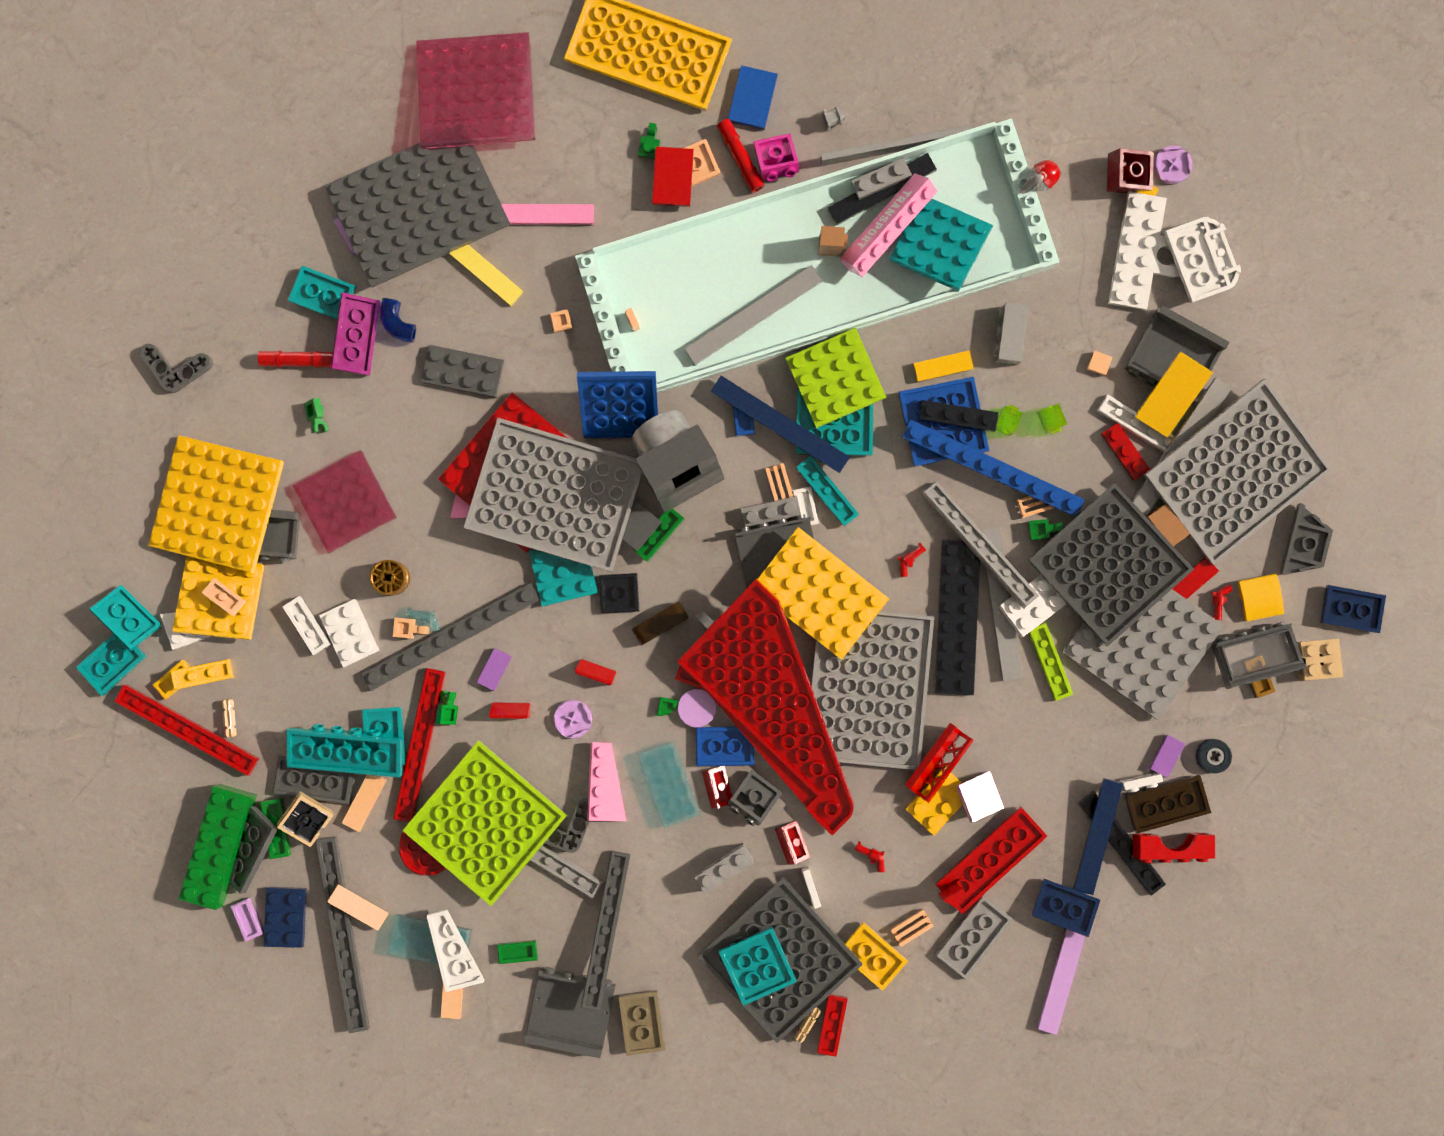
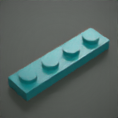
M811 455L796 467L798 472L844 527L859 515Z

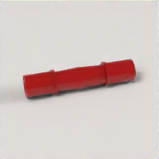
M730 119L721 121L716 127L725 142V146H728L734 161L742 172L741 176L744 178L751 193L760 191L765 185L757 172L756 166H753L747 151L739 140L740 136L737 134Z
M259 351L258 364L259 366L282 368V366L331 367L333 352Z

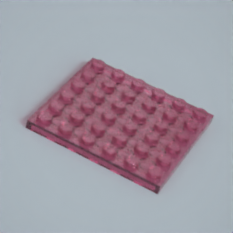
M529 32L416 41L420 146L422 149L536 140Z

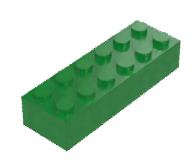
M223 784L212 787L178 898L179 900L213 910L224 906L230 886L229 880L233 865L240 853L238 847L240 841L244 840L246 833L243 830L245 822H249L251 815L248 811L250 806H254L257 794Z

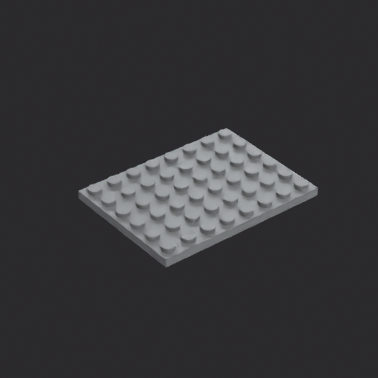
M1262 379L1148 470L1144 476L1163 502L1167 503L1188 530L1190 538L1211 565H1215L1332 469L1268 381Z
M497 418L464 529L613 572L641 480L642 471L635 458Z
M879 611L842 660L816 640L811 687L839 762L916 770L920 765L934 627L933 616Z

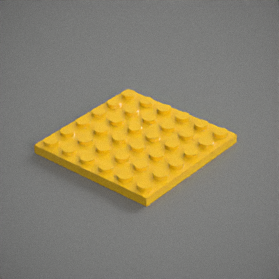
M178 435L148 546L254 573L284 461Z

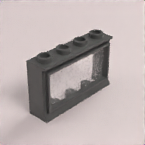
M1284 622L1272 625L1273 628L1268 630L1265 627L1255 629L1254 633L1249 635L1247 632L1236 634V638L1230 640L1228 637L1217 639V643L1212 645V649L1226 690L1307 668L1301 656L1291 626L1292 623L1286 625Z

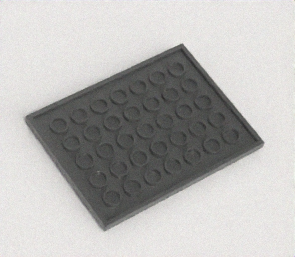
M463 124L324 185L372 288L511 225Z

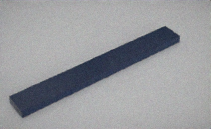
M722 375L711 390V393L840 474L850 458L848 455Z

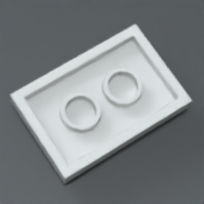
M1039 575L1029 583L1039 597L1025 609L1012 596L998 606L1020 637H1024L1066 605L1064 599L1042 575Z
M356 599L319 615L343 667H347L380 651Z

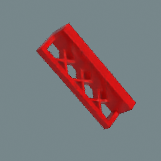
M949 723L905 786L929 803L974 740L961 732L955 725ZM961 736L966 742L962 747L956 748L955 742ZM953 753V760L949 763H944L946 754ZM942 768L940 778L933 779V772L936 769ZM930 784L931 790L925 796L920 790L924 785Z

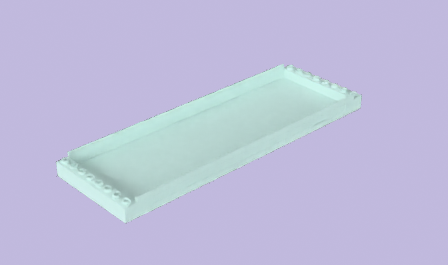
M1012 118L999 123L992 122L610 242L595 247L592 251L576 255L575 258L611 371H656L657 393H661L828 340L853 328L860 330L1055 268L1059 264V259L1036 190L1034 189L1024 194L1020 193L1021 187L1029 179L1030 171ZM928 153L937 168L936 172L926 176L937 190L932 199L992 224L993 228L958 292L889 261L904 230L863 277L850 272L840 260L842 255L896 194L839 225H836L828 211V207L855 193L851 184L852 180L902 158L908 164ZM821 226L845 227L844 234H848L846 250L842 251L841 257L818 255ZM811 265L814 267L822 279V283L697 365H694L684 348ZM632 308L640 327L635 332L632 331L625 314V310Z

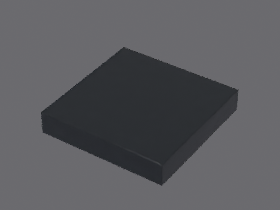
M638 573L599 575L601 614L640 611Z

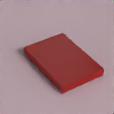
M656 146L652 205L690 207L694 149Z

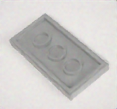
M983 895L973 904L934 955L966 980L1009 926L1013 918Z

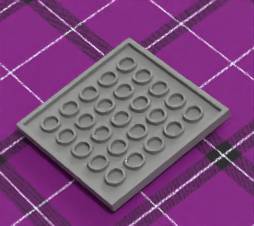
M1171 589L1109 646H1105L1083 621L1062 653L1150 716L1159 720L1224 625Z

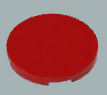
M402 832L399 854L409 870L421 875H436L446 869L405 832Z

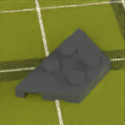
M1302 503L1297 504L1279 575L1322 568L1325 565L1333 530L1327 524L1322 523L1318 516L1309 512Z

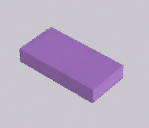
M494 648L477 683L495 691L512 656Z
M1166 734L1149 769L1168 778L1185 743Z

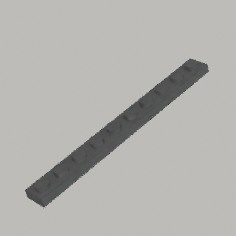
M530 583L362 673V676L370 691H373L540 601V597L533 584Z
M337 836L316 840L348 1032L365 1031L370 1026L351 916L327 902L338 884L346 888Z

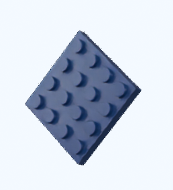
M656 371L577 372L583 438H632L635 431L641 425L659 415Z
M974 377L898 392L905 428L909 420H913L982 453L989 452L987 436L984 430L919 420L922 400L981 409ZM908 441L914 467L949 460Z

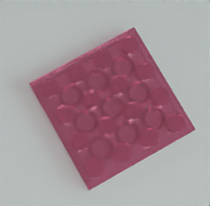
M361 450L293 485L327 553H331L397 518Z

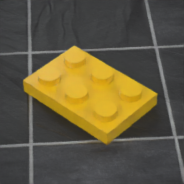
M942 768L933 777V779L940 778V776L942 775ZM950 773L929 803L917 795L905 809L931 834L935 835L963 805L956 785L962 782ZM930 784L920 791L925 796L931 790Z
M864 922L860 924L845 942L863 963L858 970L882 991L908 962L904 956Z

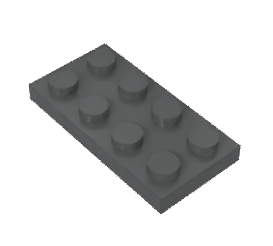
M429 345L421 382L497 398L504 360Z

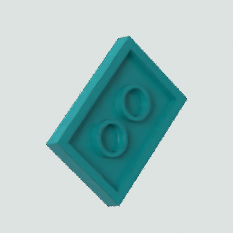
M302 265L288 301L337 320L341 293L354 295L356 286Z
M122 585L118 586L90 608V612L130 651L162 627V624Z
M112 634L76 668L101 696H104L147 656L138 646L132 651L128 650Z
M402 707L362 709L363 732L378 729L381 730V733L386 734V737L403 738L402 765H405Z

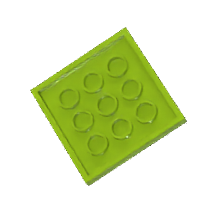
M856 328L785 358L816 429L886 399L885 392Z

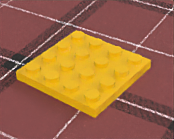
M186 557L172 631L174 633L251 640L264 565L257 564L255 572L251 573L194 557ZM214 578L246 601L234 617L202 593Z

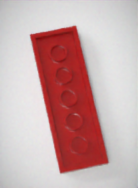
M1020 806L938 880L935 885L940 891H943L958 883L965 890L964 896L956 907L963 914L1048 836Z

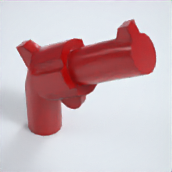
M921 543L911 553L908 552L904 556L897 558L900 561L901 577H908L907 566L913 567L914 559L926 551Z
M1227 585L1217 592H1211L1213 595L1212 605H1214V616L1212 618L1215 620H1222V606L1227 601V597L1224 595L1233 591L1231 585Z
M858 841L854 850L868 856L870 863L874 864L876 862L877 872H885L883 858L885 851L880 852L874 848L869 849Z

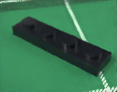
M922 400L919 420L995 432L999 412Z

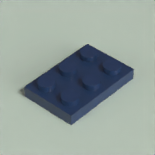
M1326 585L1320 623L1380 633L1386 595Z
M1043 879L1031 916L1089 937L1100 899Z
M266 888L263 947H304L307 888Z

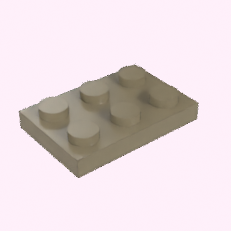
M658 990L619 995L626 1056L665 1051Z

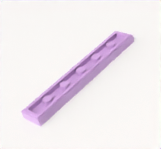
M1065 929L1037 1025L1039 1030L1055 1035L1058 1033L1085 936Z

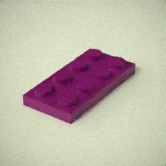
M341 293L330 369L370 376L380 300Z

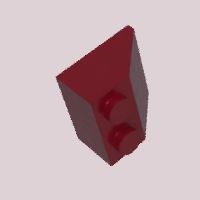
M1119 148L1108 153L1107 192L1152 191L1154 152Z

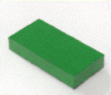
M536 940L497 944L499 964L538 960Z

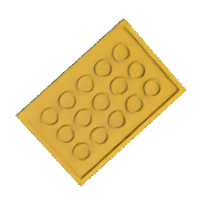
M797 527L757 578L780 600L786 617L841 660L889 600L888 597L799 527Z

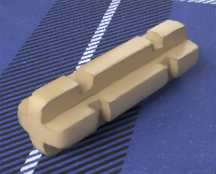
M232 699L222 701V708H224V711H222L224 727L226 726V729H224L225 737L236 736V728H234V725H236L235 712L232 710L234 701Z
M818 1007L803 1019L799 1030L794 1034V1038L798 1042H804L806 1034L809 1033L816 1021L815 1018H818L821 1010Z

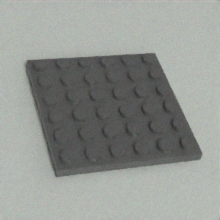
M1115 483L1028 559L1033 567L1105 646H1109L1194 570Z
M784 877L778 880L698 954V958L742 1004L719 954V950L769 927H773L797 982L748 1003L743 1007L776 1043L863 965L862 961Z

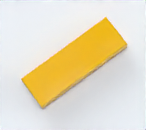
M970 351L913 363L917 383L974 369Z
M230 659L170 671L173 690L234 678Z

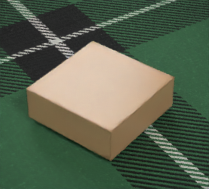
M632 308L625 310L632 331L639 330L640 327Z
M568 309L550 313L554 333L573 329Z
M1093 351L1087 370L1105 376L1112 357Z

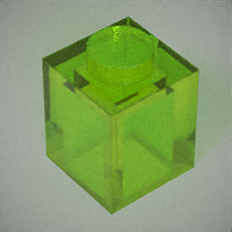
M1060 403L1037 412L1045 434L1051 432L1052 435L1063 431L1062 427L1067 425Z
M1005 405L997 419L996 430L1012 436L1023 413L1014 405Z

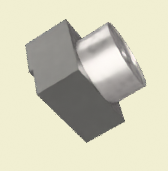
M668 411L651 418L641 425L632 436V443L640 455L636 458V461L665 513L725 479L716 454L699 425L697 424L690 428L680 411Z

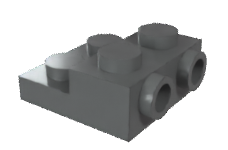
M751 769L727 804L730 805L729 809L733 813L744 815L746 817L744 820L749 825L754 826L756 824L759 826L782 792Z

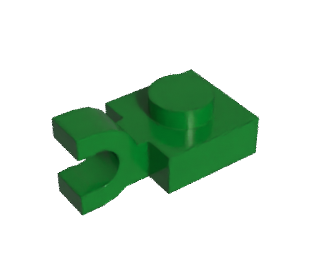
M649 122L647 137L641 136L638 157L655 160L656 146H660V140L655 139L658 129L657 124Z
M313 398L304 403L307 422H311V433L319 432L318 426L321 428L322 433L329 431L327 424L321 420L324 415L320 398Z
M1048 519L1028 521L1030 540L1050 538V532H1060L1063 529V523L1049 524Z
M441 690L443 704H438L437 724L456 725L458 706L454 705L456 692Z

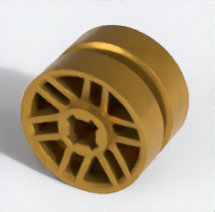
M382 560L375 564L370 572V583L380 594L399 595L407 589L410 582L408 569L397 561ZM389 574H392L391 581H388Z

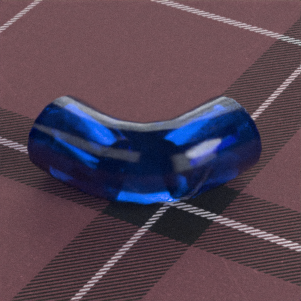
M382 298L380 320L384 329L393 338L413 343L416 336V325L403 322L400 319L399 310L401 302L390 298Z

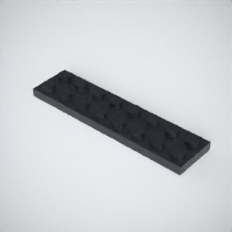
M942 540L934 692L939 694L974 695L980 560L963 541Z

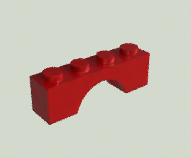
M1152 833L1133 834V857L1140 859L1142 863H1152V860L1170 863L1171 859H1177V862H1189V859H1196L1197 862H1208V859H1215V835L1210 833H1188L1185 841L1180 846L1168 849L1158 835Z

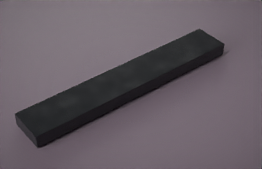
M928 153L907 164L912 176L916 173L926 177L937 170ZM910 178L858 200L856 193H853L828 207V211L836 225H839L896 194Z
M1094 791L1078 802L1091 820L1098 798ZM1114 817L1108 842L1148 894L1152 896L1165 886L1166 883L1150 863H1142L1140 859L1133 857V840Z

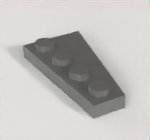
M250 806L248 813L251 815L249 822H245L243 830L246 833L244 840L240 841L238 847L240 852L239 858L235 859L229 883L240 894L247 892L278 830L256 806Z

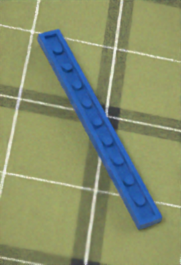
M909 420L902 438L1074 517L1078 516L1085 499L913 420Z

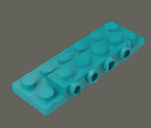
M315 724L309 729L289 728L286 730L287 767L399 778L402 776L403 738L386 737V734L381 733V730L372 729L369 732H362V729L357 727L343 730L342 726H333L331 729L324 728L323 724Z

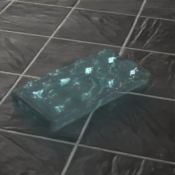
M675 741L638 755L664 828L701 815Z
M396 914L387 954L438 964L428 920ZM456 926L467 948H469L472 929Z

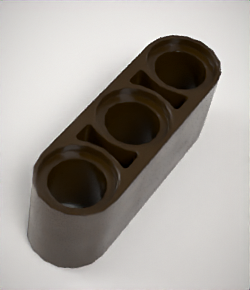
M680 601L637 625L632 631L642 646L688 619L689 616Z

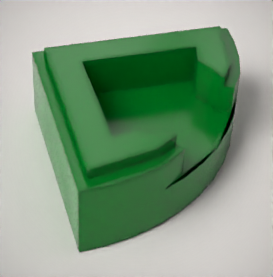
M660 697L656 716H664L671 713L678 705L679 700Z

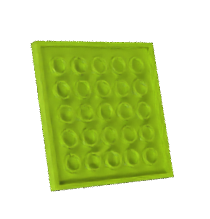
M479 740L403 829V832L488 905L492 906L565 819L567 814Z

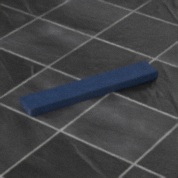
M1106 778L1102 779L1073 888L1076 891L1090 895L1094 894L1123 787L1121 782Z

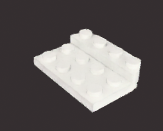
M1203 217L1164 232L1190 304L1231 289L1237 283L1239 273L1241 272V267L1236 265L1224 234L1226 230L1224 224H1220L1209 217Z

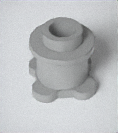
M835 106V109L830 111L822 110V117L828 131L831 130V126L843 124L842 120H845L842 108L839 109Z

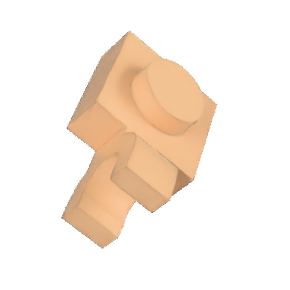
M395 618L393 637L414 639V633L429 634L430 627L415 625V619Z

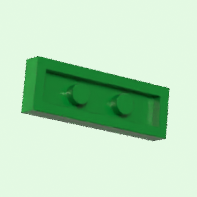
M674 509L662 514L659 518L662 523L638 551L634 548L632 549L646 562L651 560L685 520Z
M282 798L262 801L263 814L277 827V822L284 814ZM279 828L268 848L270 860L292 855L289 836Z

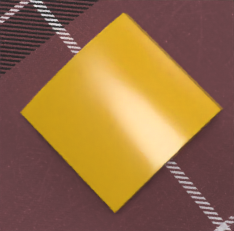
M1277 574L1238 581L1239 599L1242 601L1243 618L1245 621L1284 614L1282 593Z

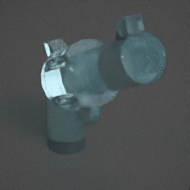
M408 606L406 616L420 619V621L424 622V625H429L430 623L433 632L441 630L435 617V610L432 612L423 610L421 612L412 610Z

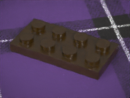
M1201 775L1124 795L1134 831L1137 834L1212 813Z

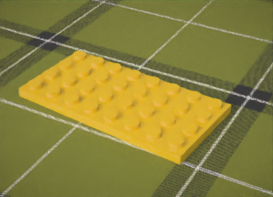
M586 0L564 60L706 111L732 39L624 0Z

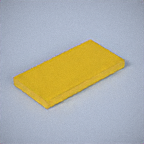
M1179 351L1134 417L1168 438L1214 372Z

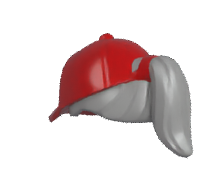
M1044 160L1035 164L1029 172V179L1021 187L1020 193H1028L1034 189L1046 191L1053 188L1060 179L1061 172L1059 166L1051 160Z

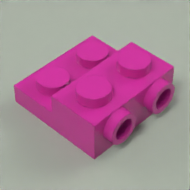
M790 133L753 141L762 180L772 182L777 177L786 176L790 178L799 173V162Z

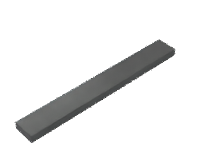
M611 851L581 1003L582 1009L598 1012L601 1010L631 854Z

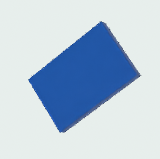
M741 65L728 119L732 123L765 130L778 74Z
M737 726L696 727V766L754 765V746Z

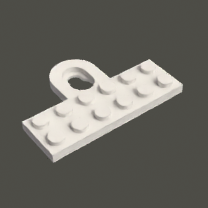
M1131 191L1127 193L1108 304L1145 311L1148 306L1153 274L1170 278L1180 277L1176 264L1164 265L1157 259L1159 249L1166 248L1170 250L1165 236L1160 235L1167 198Z

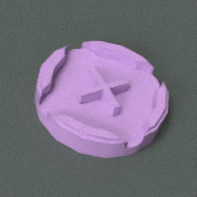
M1171 145L1163 148L1156 155L1153 162V170L1160 181L1166 184H1177L1186 179L1190 174L1192 159L1190 154L1185 152L1182 147Z
M693 689L687 691L681 697L678 703V712L685 724L691 727H702L712 721L716 713V704L706 691Z
M566 701L558 706L553 719L554 725L561 735L572 739L578 738L587 733L591 727L592 714L588 706L581 701Z

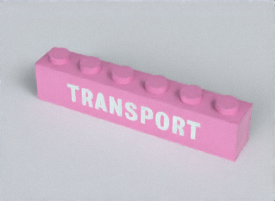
M914 173L842 255L840 260L850 272L863 277L937 193L930 179Z

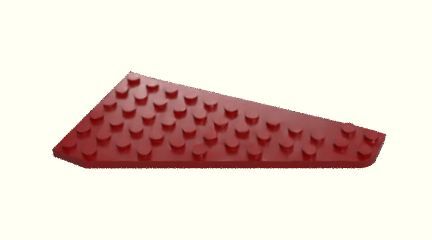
M756 578L677 662L699 682L806 806L805 808L833 836L851 818L854 802L780 600Z

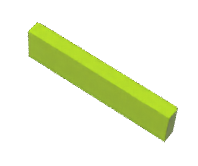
M1046 622L1042 623L1028 634L1053 700L1058 701L1073 695L1048 626Z

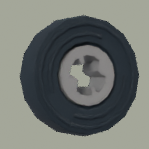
M1205 740L1196 750L1197 763L1201 769L1208 773H1221L1232 762L1231 749L1221 740ZM1212 751L1218 754L1216 760L1210 759Z

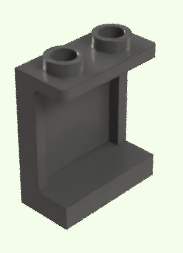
M271 510L259 559L271 560V557H278V561L290 562V558L296 559L301 513Z

